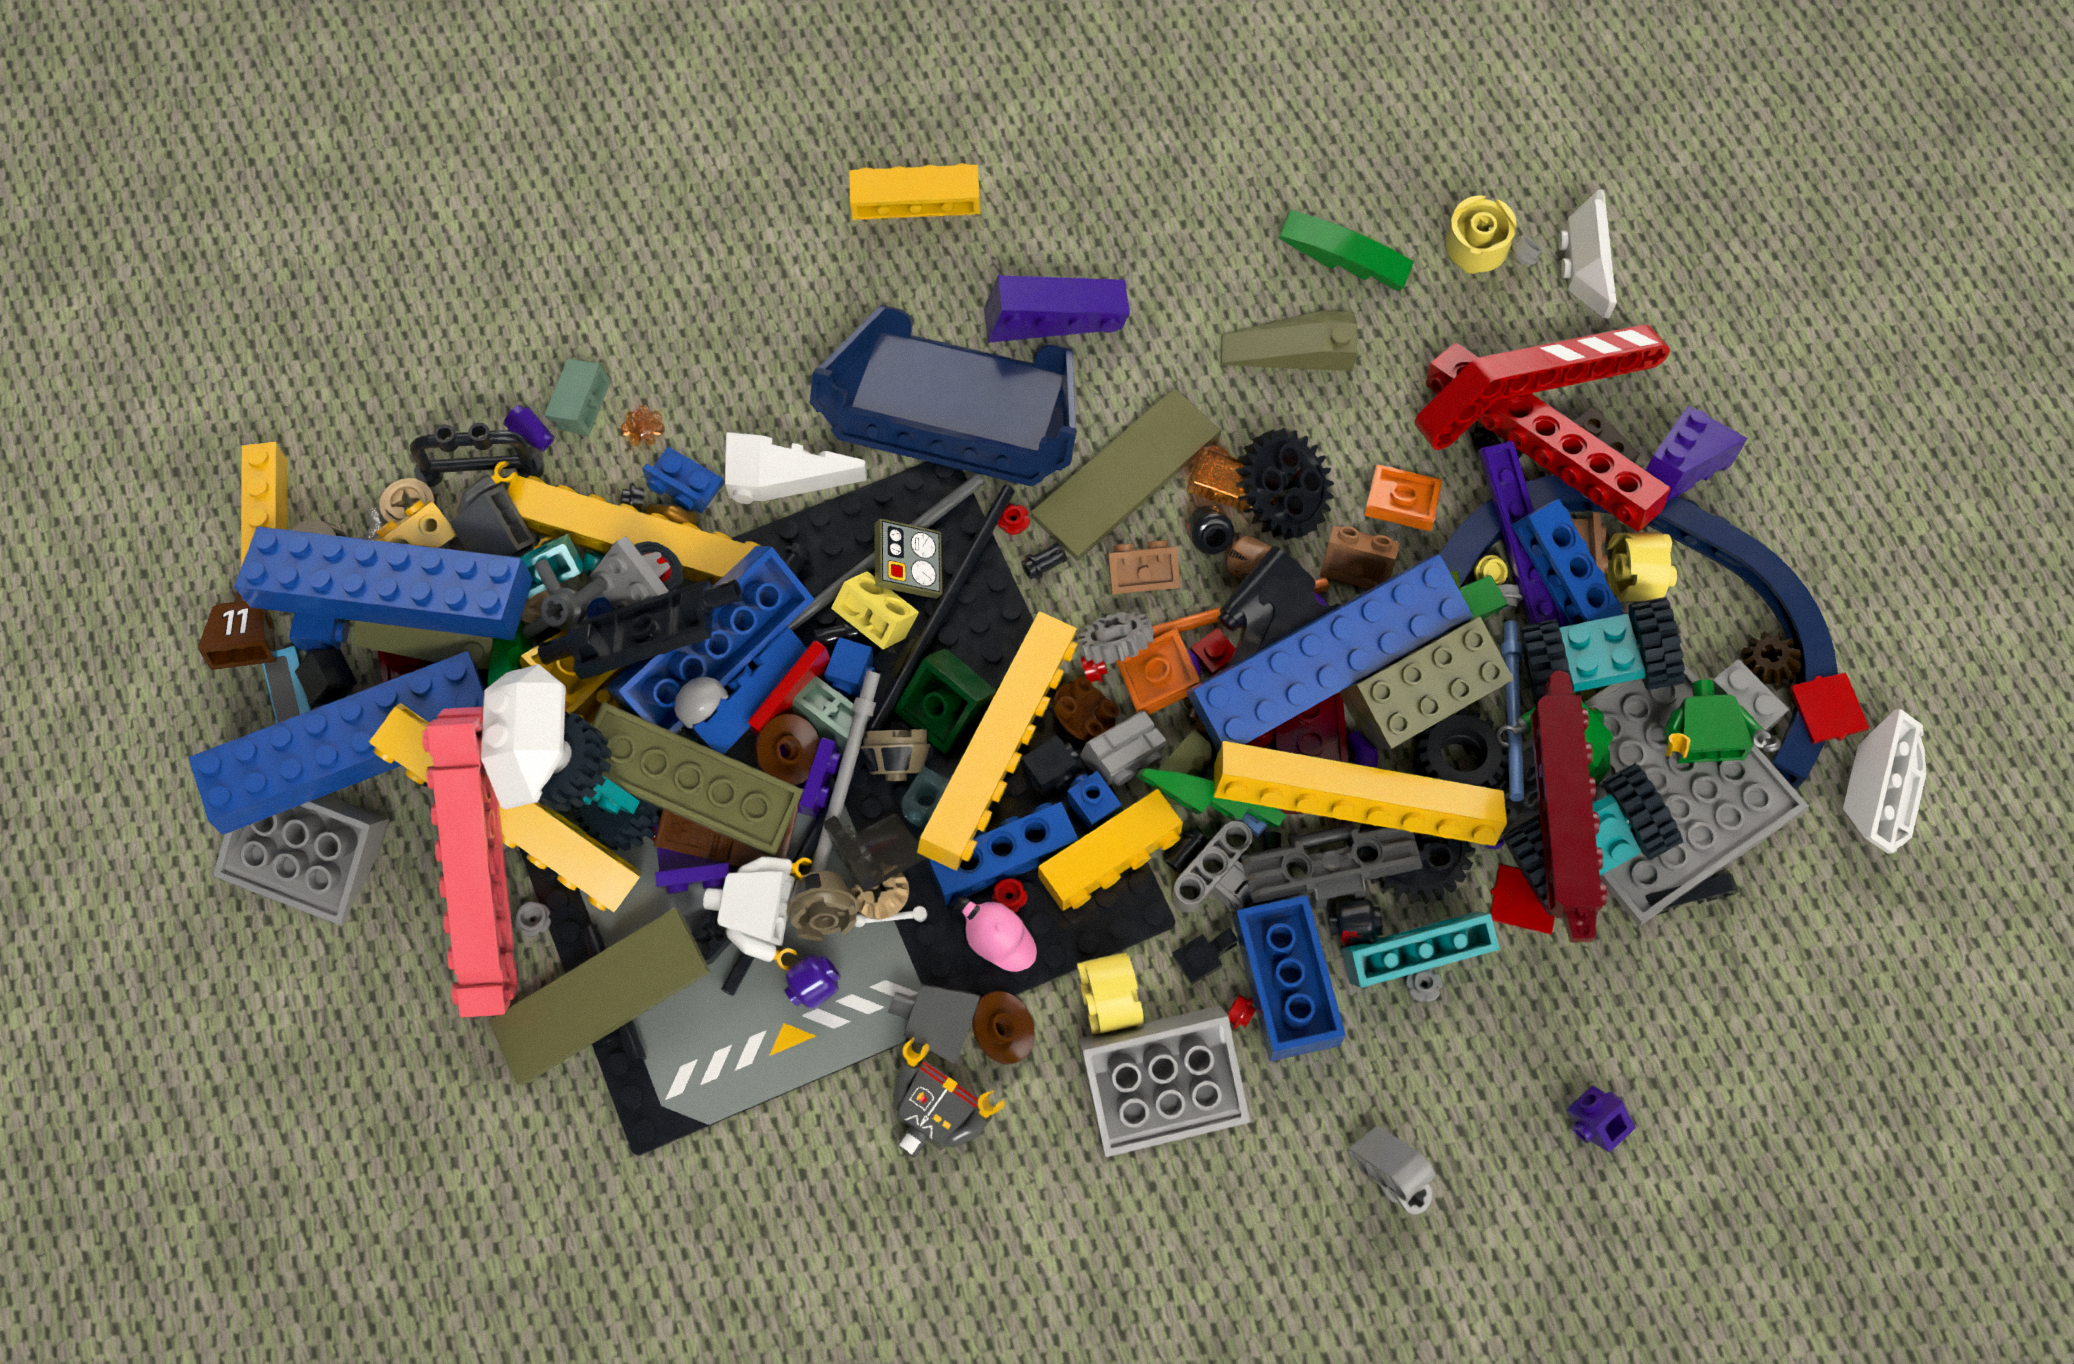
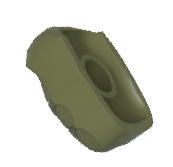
M1194 729L1158 770L1184 773L1202 778L1205 766H1209L1210 759L1212 758L1210 742ZM1162 793L1169 804H1178Z

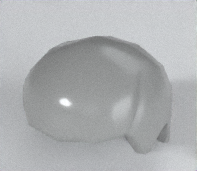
M710 677L694 678L684 684L676 695L674 710L679 720L688 728H692L693 724L700 723L711 716L719 705L721 698L726 700L728 694L716 679Z

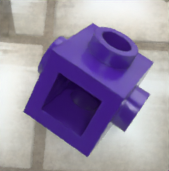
M1593 1085L1566 1109L1574 1124L1571 1128L1576 1136L1585 1143L1591 1141L1609 1153L1635 1129L1621 1099L1610 1091L1605 1093Z

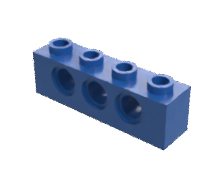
M1560 499L1541 506L1511 524L1568 626L1624 615L1620 601L1612 593L1605 580L1603 571L1595 563L1588 550L1586 541L1578 533L1571 520L1569 511L1563 506Z
M1062 802L1054 805L1052 803H1045L1033 809L1032 814L1021 819L1018 816H1014L1004 820L999 824V828L987 833L986 831H977L973 840L977 841V845L971 856L972 859L979 863L975 869L964 870L959 866L957 871L928 858L929 868L945 904L948 905L957 896L964 895L968 897L996 885L1001 880L1011 879L1037 868L1079 839ZM1032 831H1039L1044 834L1045 838L1040 842L1033 843L1027 840L1026 835ZM1007 845L1012 851L1007 856H997L993 853V849L996 846Z

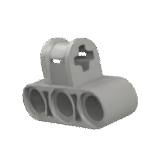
M1231 821L1224 825L1178 877L1174 884L1171 898L1173 905L1178 910L1187 913L1194 912L1203 905L1211 894L1234 913H1236V910L1244 909L1243 905L1251 897L1243 864L1240 863L1241 856L1246 855L1252 842V832L1247 824L1241 821ZM1230 835H1236L1241 838L1244 845L1232 847L1226 842L1225 838ZM1214 861L1220 866L1221 871L1215 874L1209 873L1203 868V863ZM1183 887H1191L1196 890L1198 897L1193 900H1187L1182 897L1179 890Z
M1378 1126L1374 1127L1347 1149L1353 1162L1357 1159L1361 1164L1359 1169L1362 1173L1377 1182L1385 1196L1392 1202L1400 1203L1405 1211L1411 1214H1420L1430 1206L1432 1190L1428 1183L1436 1178V1173L1430 1163L1417 1150Z

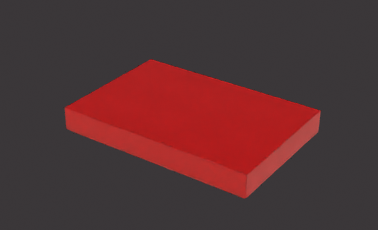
M817 640L813 641L748 720V724L756 738L762 728L772 718L791 714L793 698L815 676L821 680L825 678L824 674L830 657L826 647Z

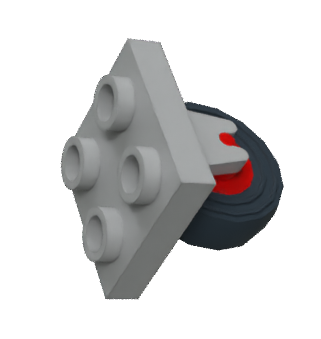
M625 536L614 543L589 577L593 581L597 578L604 579L607 584V590L602 593L616 610L679 589L683 579V568L678 557L669 548L650 541L633 545L628 537Z

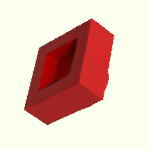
M1218 628L1190 648V651L1198 657L1199 663L1211 677L1226 666L1235 650V647Z

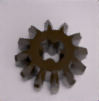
M1764 631L1760 636V640L1753 637L1748 640L1747 647L1741 650L1740 658L1743 660L1742 663L1765 686L1771 684L1777 692L1781 687V682L1790 686L1793 683L1794 675L1800 673L1801 664L1798 661L1801 659L1800 649H1793V638L1782 641L1780 631L1775 634L1774 638H1769L1768 634Z

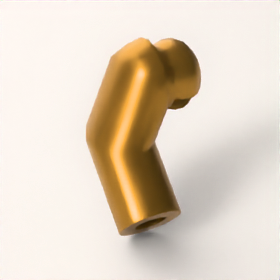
M650 504L646 508V514L648 515L658 513L668 518L669 521L681 525L687 522L696 526L698 522L697 516L693 511H685L676 505Z

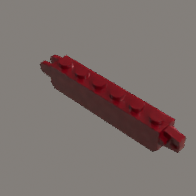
M1555 670L1554 673H1551L1548 678L1549 681L1544 686V696L1538 701L1534 712L1530 716L1548 909L1556 918L1564 919L1569 942L1587 943L1595 939L1596 915L1607 902L1605 883H1600L1599 870L1603 867V852L1601 847L1596 846L1595 834L1599 832L1598 812H1593L1592 799L1595 798L1596 783L1594 777H1589L1588 765L1592 762V746L1590 742L1585 740V730L1588 729L1589 716L1588 710L1582 708L1581 695H1573L1570 676L1564 670Z

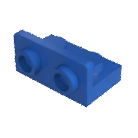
M667 447L653 467L646 464L642 469L646 485L653 492L659 495H663L665 492L672 496L674 502L686 511L694 509L701 514L724 485L722 477L670 447Z

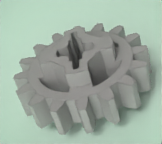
M1135 611L1129 615L1125 612H1118L1114 616L1110 614L1106 618H1099L1094 621L1093 626L1084 627L1085 632L1078 635V644L1082 656L1085 657L1087 662L1093 659L1095 664L1103 660L1107 664L1114 663L1117 660L1125 661L1126 657L1137 656L1139 649H1147V643L1154 640L1150 619H1147L1145 614L1138 616Z

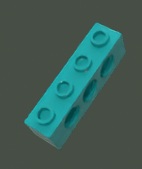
M568 534L518 557L522 558L533 578L527 599L546 590L534 566L539 561L547 559L559 584L581 574L584 565Z
M1480 911L1377 938L1374 944L1362 943L1341 948L1349 983L1360 988L1500 950L1491 914Z

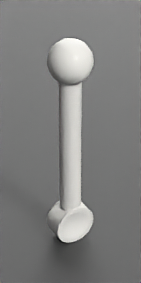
M922 906L915 907L913 911L899 912L881 920L869 919L857 913V921L854 926L862 927L865 923L911 918L922 922L926 920L928 914Z

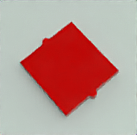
M1846 672L1825 678L1816 676L1813 681L1790 687L1812 744L1832 739L1842 741L1845 736L1869 729Z
M1499 864L1496 885L1491 890V895H1493L1490 912L1492 920L1552 935L1555 916L1548 915L1521 870Z

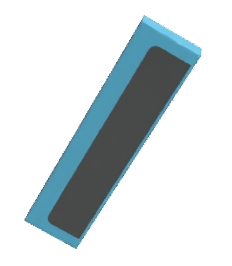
M295 646L276 651V662L263 663L276 724L312 710L311 703L295 673V670L301 664L299 652Z

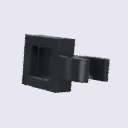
M1231 928L1220 933L1209 943L1202 934L1172 952V956L1192 986L1222 968V963L1218 957L1236 947L1238 939Z

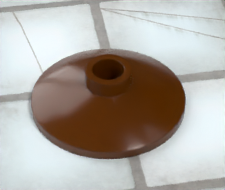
M784 714L772 718L759 732L756 740L755 752L762 772L791 785L805 782L808 779L820 743L819 736L814 727L800 716ZM781 744L786 748L784 757L780 753Z
M1003 991L991 992L979 1000L972 1019V1028L975 1039L982 1051L989 1058L1001 1064H1014L1026 1058L1035 1040L1034 1023L1026 1006L1014 995Z

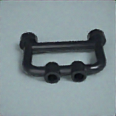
M481 422L473 424L468 432L455 433L450 425H440L435 429L434 434L417 437L410 444V453L416 462L414 474L418 480L424 482L428 487L438 485L442 481L444 473L494 470L495 466L503 461L510 464L502 469L516 468L521 477L534 476L540 478L544 472V464L541 457L530 451L526 440L521 435L507 430L490 431L488 426ZM493 444H507L514 447L517 455L435 460L428 457L425 449L440 448L443 452H453L458 446L474 445L478 450H487Z

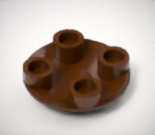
M1077 677L1074 681L1064 683L1057 689L1054 695L1053 704L1058 720L1076 738L1088 742L1115 727V718L1119 714L1117 704L1107 699L1098 689L1093 687L1087 678Z

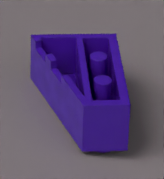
M1688 405L1653 455L1645 471L1671 488L1667 501L1693 488L1696 482L1712 478L1713 474L1720 469H1728L1748 438L1710 418L1705 412L1696 410Z

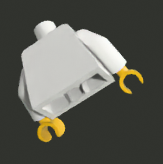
M760 857L741 866L737 873L727 874L723 889L707 888L703 898V906L708 910L719 911L718 925L726 928L727 938L744 954L767 962L774 960L779 968L789 970L791 967L782 964L781 956L785 952L797 955L796 951L786 947L777 950L775 945L782 946L788 917L786 910L792 895L794 880L797 881L804 876L798 871L799 864L811 865L812 861L809 858H801L795 863H791L790 859Z

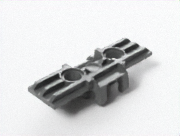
M1352 821L1344 822L1342 827L1305 835L1288 834V846L1241 856L1253 905L1312 892L1315 910L1325 908L1327 900L1333 897L1351 894L1352 900L1365 899L1366 880L1423 868L1413 832L1382 826L1358 830L1354 828ZM1345 840L1348 845L1346 848L1329 850L1313 855H1307L1304 852V849ZM1364 846L1372 847L1377 853V859L1371 863L1362 862L1357 856L1359 848ZM1294 862V866L1303 870L1305 876L1301 878L1291 877L1286 870L1287 864Z

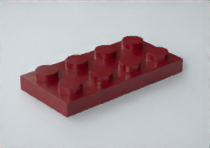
M1339 692L1274 728L1275 750L1349 763L1344 702ZM1285 809L1280 810L1285 814H1305Z

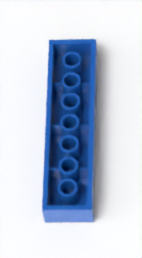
M257 526L234 588L251 608L514 641L533 578L522 558Z
M1434 555L1185 692L1219 753L1223 741L1245 745L1472 618L1473 615L1441 555Z
M466 651L188 757L208 821L224 835L402 766L395 760L393 763H388L373 752L376 747L369 743L393 708L402 703L430 723L433 719H437V715L443 709L484 707V690L486 689L477 665L469 652Z

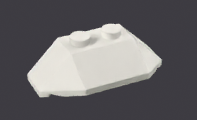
M1597 190L1568 218L1564 231L1559 232L1558 248L1559 250H1564L1565 259H1562L1561 277L1567 278L1568 290L1601 317L1610 318L1617 300L1605 190Z
M539 664L507 672L484 690L481 760L498 802L503 809L538 802L543 793L541 789L551 778L563 756L566 686Z
M1901 709L1894 710L1858 745L1843 810L1863 837L1886 853H1894L1898 847L1912 838L1926 777L1925 749L1921 740V736L1924 735L1923 725Z

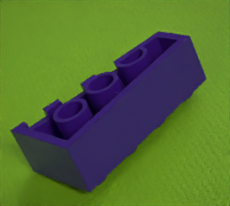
M998 275L984 307L988 343L1093 332L1111 333L1122 330L1130 315L1126 282L1121 279Z

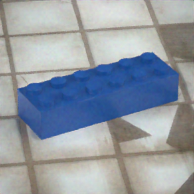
M755 546L714 585L736 579L742 590V601L714 609L711 638L628 665L605 687L606 691L625 712L676 733L684 724L675 713V697L684 684L694 678L710 677L719 681L724 687L815 600L773 547Z

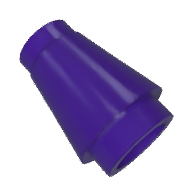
M517 405L508 413L503 422V425L508 428L507 431L521 435L527 444L538 448L541 452H544L555 439V436L550 433L529 407L524 408L522 405Z

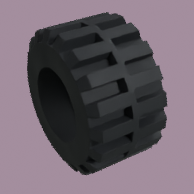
M1466 709L1457 711L1456 715L1453 716L1452 714L1423 731L1414 752L1416 755L1413 759V768H1418L1415 775L1495 789L1508 763V755H1505L1508 747L1500 745L1496 737L1500 728L1494 730L1492 728L1494 722L1489 718L1486 721L1479 719L1481 713L1474 711L1472 716L1466 715ZM1452 744L1468 747L1477 756L1480 768L1469 772L1458 771L1446 763L1441 749Z

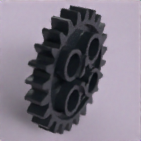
M1285 428L1277 431L1273 429L1253 438V443L1244 447L1247 454L1238 458L1244 466L1235 469V472L1242 476V481L1235 483V486L1242 488L1244 491L1238 497V500H1247L1248 503L1244 513L1253 512L1255 515L1251 523L1263 522L1262 532L1265 533L1272 530L1273 538L1283 536L1285 540L1308 535L1309 532L1317 530V524L1326 521L1323 514L1331 511V508L1325 501L1334 499V495L1327 491V487L1334 485V482L1326 480L1325 476L1331 472V468H1323L1321 465L1326 458L1325 455L1317 457L1315 455L1318 448L1317 444L1308 447V437L1298 438L1296 430L1287 433Z
M1362 823L1359 830L1377 826ZM1413 832L1416 845L1423 846L1421 851H1418L1423 868L1371 879L1370 881L1371 884L1379 881L1384 882L1381 892L1383 894L1391 888L1394 889L1396 901L1401 898L1403 893L1408 894L1410 904L1414 903L1417 895H1421L1423 902L1428 904L1431 893L1437 899L1442 900L1445 895L1444 888L1453 893L1457 888L1455 881L1464 882L1467 875L1463 870L1471 869L1473 862L1467 858L1474 855L1475 848L1467 846L1471 842ZM1438 840H1446L1447 844L1436 842ZM1364 846L1365 848L1359 851L1358 858L1368 859L1366 863H1371L1377 859L1376 851L1370 846ZM1429 856H1441L1446 865L1442 867L1433 865L1429 860Z

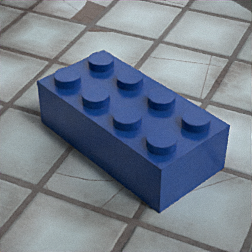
M1308 895L1236 910L1233 924L1269 1062L1341 1046L1346 1034Z

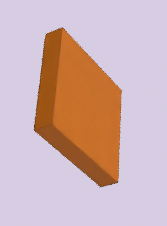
M1376 464L1364 516L1431 532L1442 480Z
M1177 628L1154 638L1153 642L1147 643V649H1139L1137 656L1126 657L1125 661H1116L1137 713L1145 711L1147 715H1150L1187 697L1185 691L1201 683Z

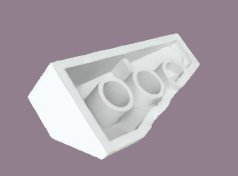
M727 432L725 486L728 497L733 498L738 503L750 504L753 500L766 501L867 480L866 463L862 459L828 451L815 455L804 450L803 445L792 443L790 448L773 445L772 438L762 435Z

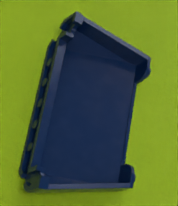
M880 305L813 371L810 404L817 413L821 412L832 426L830 430L840 441L1031 487L1043 481L1044 477L1066 468L1072 462L1077 435L1072 349L1055 345L1043 346L1037 352L1034 364L913 336L912 319L905 311Z

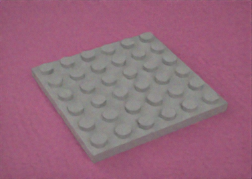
M1686 665L1683 684L1647 690L1642 679L1609 685L1584 702L1588 708H1597L1603 713V724L1613 735V739L1608 747L1610 750L1611 768L1603 780L1634 763L1638 764L1647 774L1648 779L1652 781L1657 792L1660 793L1663 802L1671 812L1672 818L1676 821L1677 828L1680 830L1683 843L1652 860H1648L1641 852L1600 875V879L1605 883L1606 888L1639 927L1699 883L1712 877L1804 813L1809 807L1754 744L1745 760L1677 764V751H1672L1671 756L1665 755L1667 745L1663 738L1662 730L1671 712L1680 707L1684 698L1694 697L1692 683L1698 681V678ZM1531 739L1522 743L1523 771L1532 764H1535L1533 741ZM1602 781L1596 786L1595 798L1592 799V804L1607 796ZM1681 886L1652 907L1645 895Z

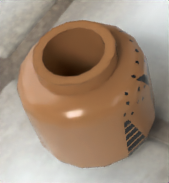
M1245 535L1239 540L1232 541V544L1225 553L1227 570L1230 574L1243 581L1272 546L1252 535Z

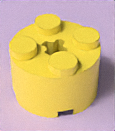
M1486 196L1467 198L1458 204L1452 215L1445 238L1446 251L1451 260L1467 273L1475 274L1477 272L1491 271L1499 267L1509 254L1516 231V217L1510 207L1498 199L1494 202L1485 199Z
M1634 532L1615 533L1611 537L1607 549H1613L1612 560H1608L1606 580L1614 596H1617L1620 602L1647 601L1662 598L1665 596L1668 587L1675 586L1677 571L1674 566H1671L1670 552L1672 540L1669 534Z
M1127 953L1115 954L1077 964L1081 982L1079 984L1083 1003L1088 1008L1089 1014L1087 1015L1092 1035L1104 1034L1144 1024L1141 1001L1138 1002V986L1133 966Z

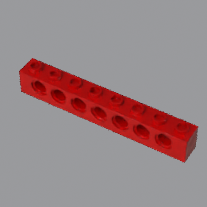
M1455 342L1430 362L1426 386L1434 393L1439 394L1471 361L1479 357ZM1532 393L1497 400L1476 420L1505 441H1513L1516 449L1536 461L1538 465L1552 472L1567 485L1578 490L1593 503L1601 506L1617 517L1619 521L1627 524L1637 532L1642 530L1664 510L1671 489L1668 485Z

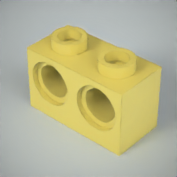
M868 571L844 581L831 607L832 610L883 650L905 639L919 614V611L892 590L876 587L875 577Z

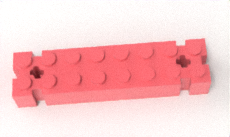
M484 707L443 709L437 715V719H433L427 725V729H424L422 735L424 751L429 752L433 758V766L427 768V784L429 789H434L435 803H432L431 820L434 826H438L439 839L435 843V855L437 862H442L443 876L439 880V890L441 898H446L448 911L444 913L443 925L445 933L450 934L452 947L448 949L447 959L449 969L454 970L455 975L458 977V982L452 984V1002L454 1005H458L460 1018L505 1015L510 1006V999H514L518 992L516 962L513 959L514 940L499 802L481 760Z

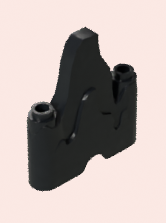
M1272 546L1235 589L1227 602L1220 608L1221 614L1218 616V620L1227 629L1234 631L1236 628H1242L1239 642L1223 670L1341 606V604L1323 606L1318 603L1314 596L1316 584L1314 578L1285 551Z

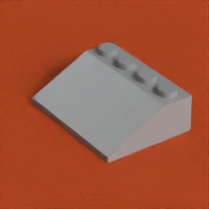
M328 795L322 796L224 834L213 877L341 926L344 924L380 852L389 818Z
M1220 1005L1147 1022L1135 1027L1077 1039L1105 1157L1250 1123L1229 1017Z

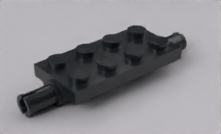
M707 579L580 621L579 627L568 630L567 635L539 643L538 655L545 665L570 656L574 657L573 671L580 680L601 675L605 672L626 665H632L638 661L666 654L672 650L697 644L711 638L714 609L735 602H741L742 590L736 579L716 586H712Z

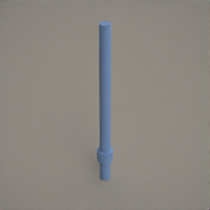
M1508 620L1503 624L1504 642L1501 644V656L1514 680L1506 684L1507 725L1514 727L1517 725L1516 719L1521 717L1519 662L1522 660V645L1518 642L1517 622ZM1507 730V739L1510 744L1508 747L1509 796L1512 801H1521L1524 799L1522 732L1515 736L1513 732Z

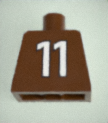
M237 591L234 602L216 604L212 607L198 650L210 670L276 662L273 619L267 609L251 608Z

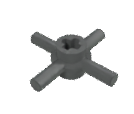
M547 559L539 561L534 566L549 596L542 602V615L522 628L523 635L530 640L550 626L560 630L578 628L580 621L586 617L588 610L587 602L607 590L606 582L602 578H597L578 592L570 588H561Z

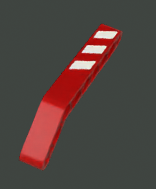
M1639 325L1479 357L1471 361L1417 415L1415 426L1434 450H1443L1455 442L1497 400L1651 369L1666 360L1670 348L1649 325Z

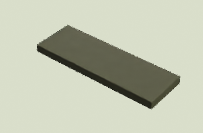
M1173 388L1032 510L1031 518L1079 561L1221 435V429L1179 391Z
M602 702L592 726L602 732L601 734L607 738L609 744L606 747L611 749L612 757L605 759L611 764L610 771H603V776L636 798L774 857L803 793V789Z
M674 908L509 1007L505 1015H496L488 1020L516 1083L523 1086L711 972L681 911Z

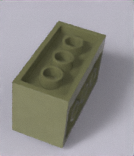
M1479 616L1468 619L1339 691V694L1359 732L1373 748L1392 749L1511 682L1514 678L1482 618Z

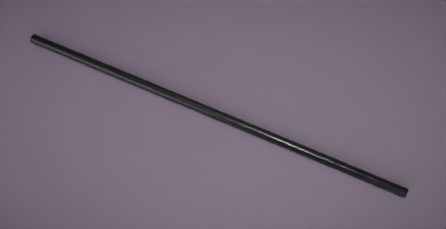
M1003 485L865 732L882 731L1012 499L1015 493L1012 487ZM861 748L859 749L848 790L865 762ZM832 792L826 807L821 809L792 863L801 858L810 859L819 842ZM799 864L798 871L802 874L807 865ZM741 952L721 988L723 992L734 996L755 957Z

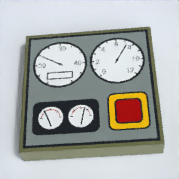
M879 519L875 522V586L935 599L941 596V532L885 519Z

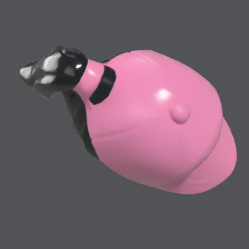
M964 895L957 896L947 905L950 914H953L954 917H962L965 940L981 957L1004 970L1012 972L1025 970L1034 963L1037 953L1034 939L1024 926L1022 920L1008 907L996 902H986L977 905Z

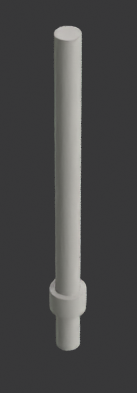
M872 671L866 672L860 697H856L852 708V711L855 712L810 873L826 870L869 716L873 717L876 702H873L881 674Z

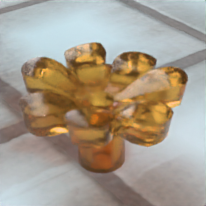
M641 405L634 412H628L625 415L626 422L621 425V433L623 435H630L629 443L632 446H638L641 443V439L644 440L646 445H653L656 443L654 433L661 435L665 431V427L661 423L663 417L658 411L650 413L646 405Z

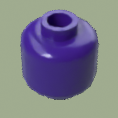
M810 954L786 972L788 987L784 990L791 1002L797 1007L803 1004L809 1009H815L837 993L839 989L838 980L841 976L834 964L825 955L818 957L815 954Z

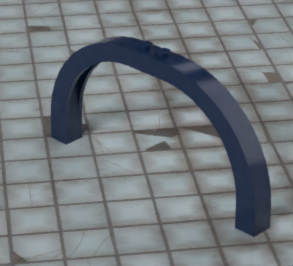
M1556 475L1526 482L1534 511L1541 506L1560 499L1563 506L1569 512L1611 514L1601 506L1593 503L1588 497L1572 486L1567 485ZM1678 496L1667 501L1664 510L1646 526L1663 534H1669L1672 539L1734 572L1762 597L1779 621L1787 640L1793 638V649H1800L1801 659L1798 662L1801 664L1800 673L1796 675V685L1813 681L1816 676L1825 678L1837 675L1838 668L1835 650L1827 624L1815 600L1794 571L1773 551L1757 539L1731 525L1727 519L1721 516H1714L1701 509L1695 502L1687 499L1684 500ZM1492 499L1475 510L1456 529L1440 553L1458 589L1464 586L1476 562L1495 543L1503 538ZM1794 702L1790 723L1780 742L1781 747L1774 753L1770 762L1789 784L1797 790L1808 777L1822 751L1825 741L1816 744L1811 743Z

